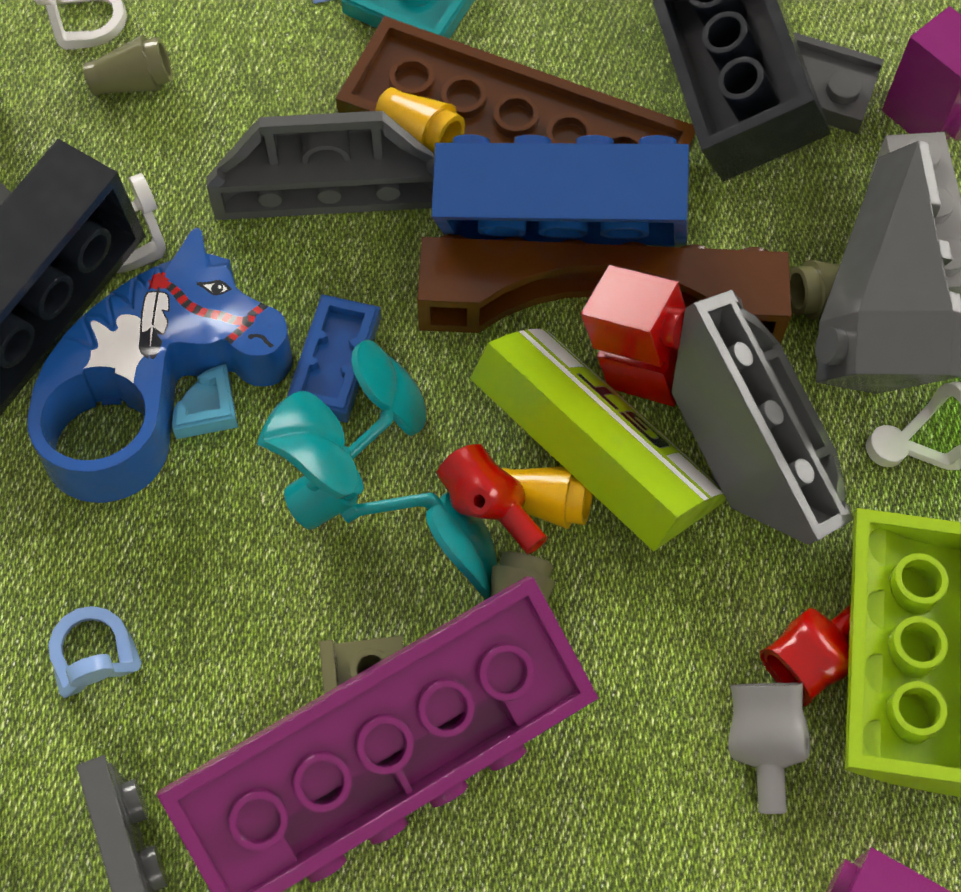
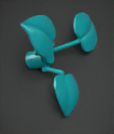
M372 340L361 341L354 347L352 367L356 379L366 396L382 410L379 419L349 447L344 446L345 436L339 420L331 409L314 394L307 391L295 392L273 409L260 433L257 445L285 458L303 474L302 477L287 485L284 492L287 507L301 526L314 530L339 514L342 515L347 523H350L363 515L413 507H425L428 509L426 514L427 524L440 548L475 587L483 599L490 598L492 566L497 565L496 550L492 536L481 518L460 514L452 507L449 492L443 494L440 499L436 494L428 492L361 504L357 503L358 495L363 492L364 485L353 459L392 424L393 420L409 436L420 432L426 423V406L420 389L400 363L385 353Z

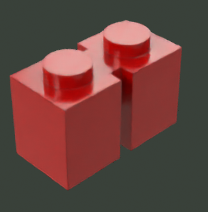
M609 265L582 310L581 317L594 349L600 350L597 354V359L605 380L616 391L675 407L676 401L671 392L686 308L678 281Z

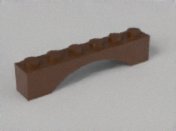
M448 234L441 237H422L417 297L419 331L480 333L502 318L533 305L564 298L591 297L609 265L678 281L686 308L695 302L733 290L742 300L743 308L755 315L781 345L791 318L789 252L768 251L760 247H748L741 250L708 249L697 244L682 247L647 246L640 242H626L620 245L587 244L576 239L561 242L527 241L519 237H505L500 240L467 239L456 234Z

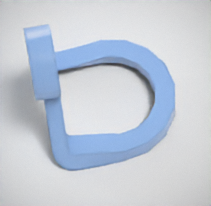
M95 606L78 608L65 615L53 629L48 644L50 661L53 665L57 687L60 695L64 698L80 693L87 685L99 682L107 677H121L138 671L142 664L134 641L123 621L108 609ZM91 620L103 622L115 634L120 663H112L108 654H98L83 658L68 666L63 652L65 638L73 627L82 622Z

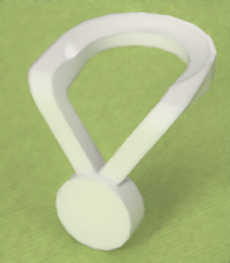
M35 0L39 6L46 5L56 42L65 50L89 48L105 44L118 36L124 28L127 19L125 5L122 0H96L105 1L113 7L112 18L100 29L93 31L66 32L63 29L57 4H75L94 0Z
M142 173L128 178L135 196L134 201L131 203L135 212L142 211L151 233L152 241L134 250L117 273L135 270L157 261L164 256L166 251L165 241L152 212L157 209V205Z
M955 381L940 386L924 409L902 431L891 425L877 427L866 442V450L869 457L876 464L883 467L897 466L909 455L943 469L960 470L961 444L948 453H941L912 442L910 438L949 397L953 396L961 405V382Z

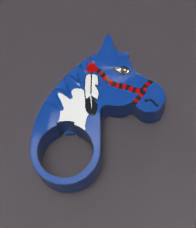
M195 228L189 233L172 261L155 266L130 279L86 312L65 333L44 362L32 391L27 420L28 433L49 478L57 488L68 496L93 503L112 502L139 492L153 481L162 469L168 455L175 388L181 377L188 375L199 376L210 368L226 364L228 372L236 373L248 384L271 386L282 381L292 367V351L283 315L278 310L247 296L236 287L230 260L207 254L203 235L199 228ZM102 401V405H121L122 401H125L127 407L133 408L145 416L142 427L136 437L122 450L110 456L95 460H78L66 457L56 451L58 439L68 423L84 411L96 407L97 402Z

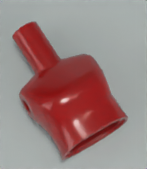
M482 444L461 447L450 454L440 465L436 474L450 493L451 505L458 513L481 519L499 520L527 555L537 551L547 541L548 537L523 509L526 494L521 483L500 468Z
M851 604L832 620L828 619L818 610L808 608L788 625L775 642L760 651V659L777 683H803L804 707H807L824 689L839 682L848 675Z

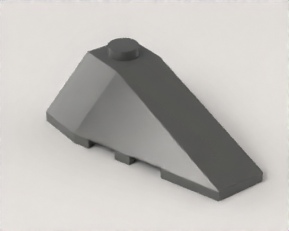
M916 141L878 157L819 322V336L815 345V355L817 358L816 383L879 394L961 377V299L959 293L950 292L944 267L952 261L949 242L938 239L934 218L939 212L941 202L929 144L926 142Z

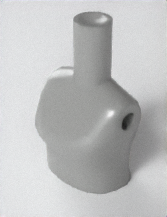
M803 683L730 685L733 699V720L728 738L730 756L737 762L756 768L759 813H786L784 768L804 762L810 754L809 730L803 712Z

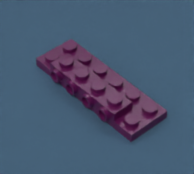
M526 576L158 790L157 797L211 892H283L306 877L310 883H314L330 876L346 863L345 853L368 839L372 845L392 838L408 825L405 816L428 802L432 807H439L454 800L468 788L465 780L489 766L491 771H496L516 762L527 752L525 743L599 699L534 577Z

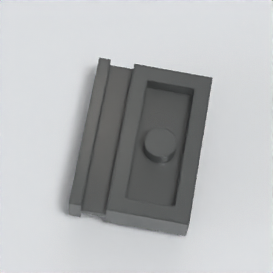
M793 32L827 124L858 134L884 59Z
M105 755L76 765L111 892H158V890L168 887L166 871L157 847L153 845L145 848L138 823L147 820L149 817L137 780L132 779L126 782L125 778L113 764H108Z

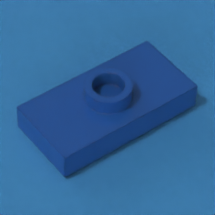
M321 294L287 397L298 391L310 392L322 400L339 421L348 423L360 386L353 372L352 352L354 347L361 341H374L381 320L380 307Z

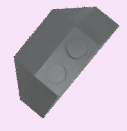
M383 111L259 117L207 176V190L215 220L432 208L435 154Z
M733 290L695 302L685 308L671 393L683 415L685 424L691 430L712 471L715 482L720 486L730 507L807 545L820 540L853 521L851 508L845 502V483L838 453L777 339L755 315L743 308L742 300Z

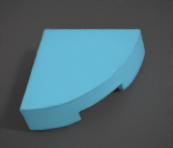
M219 365L200 374L197 377L198 381L185 393L181 401H178L174 408L172 426L176 439L238 428L227 365Z

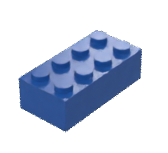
M464 134L453 137V143H435L432 218L444 235L456 234L467 239L490 240L519 237L527 241L561 242L576 239L587 244L610 245L640 242L647 246L682 247L687 245L689 144H677V140L673 137L651 135L640 138L639 144H614V140L607 136L585 135L578 137L576 144L551 143L550 138L541 135H521L514 138V143H490L487 137Z

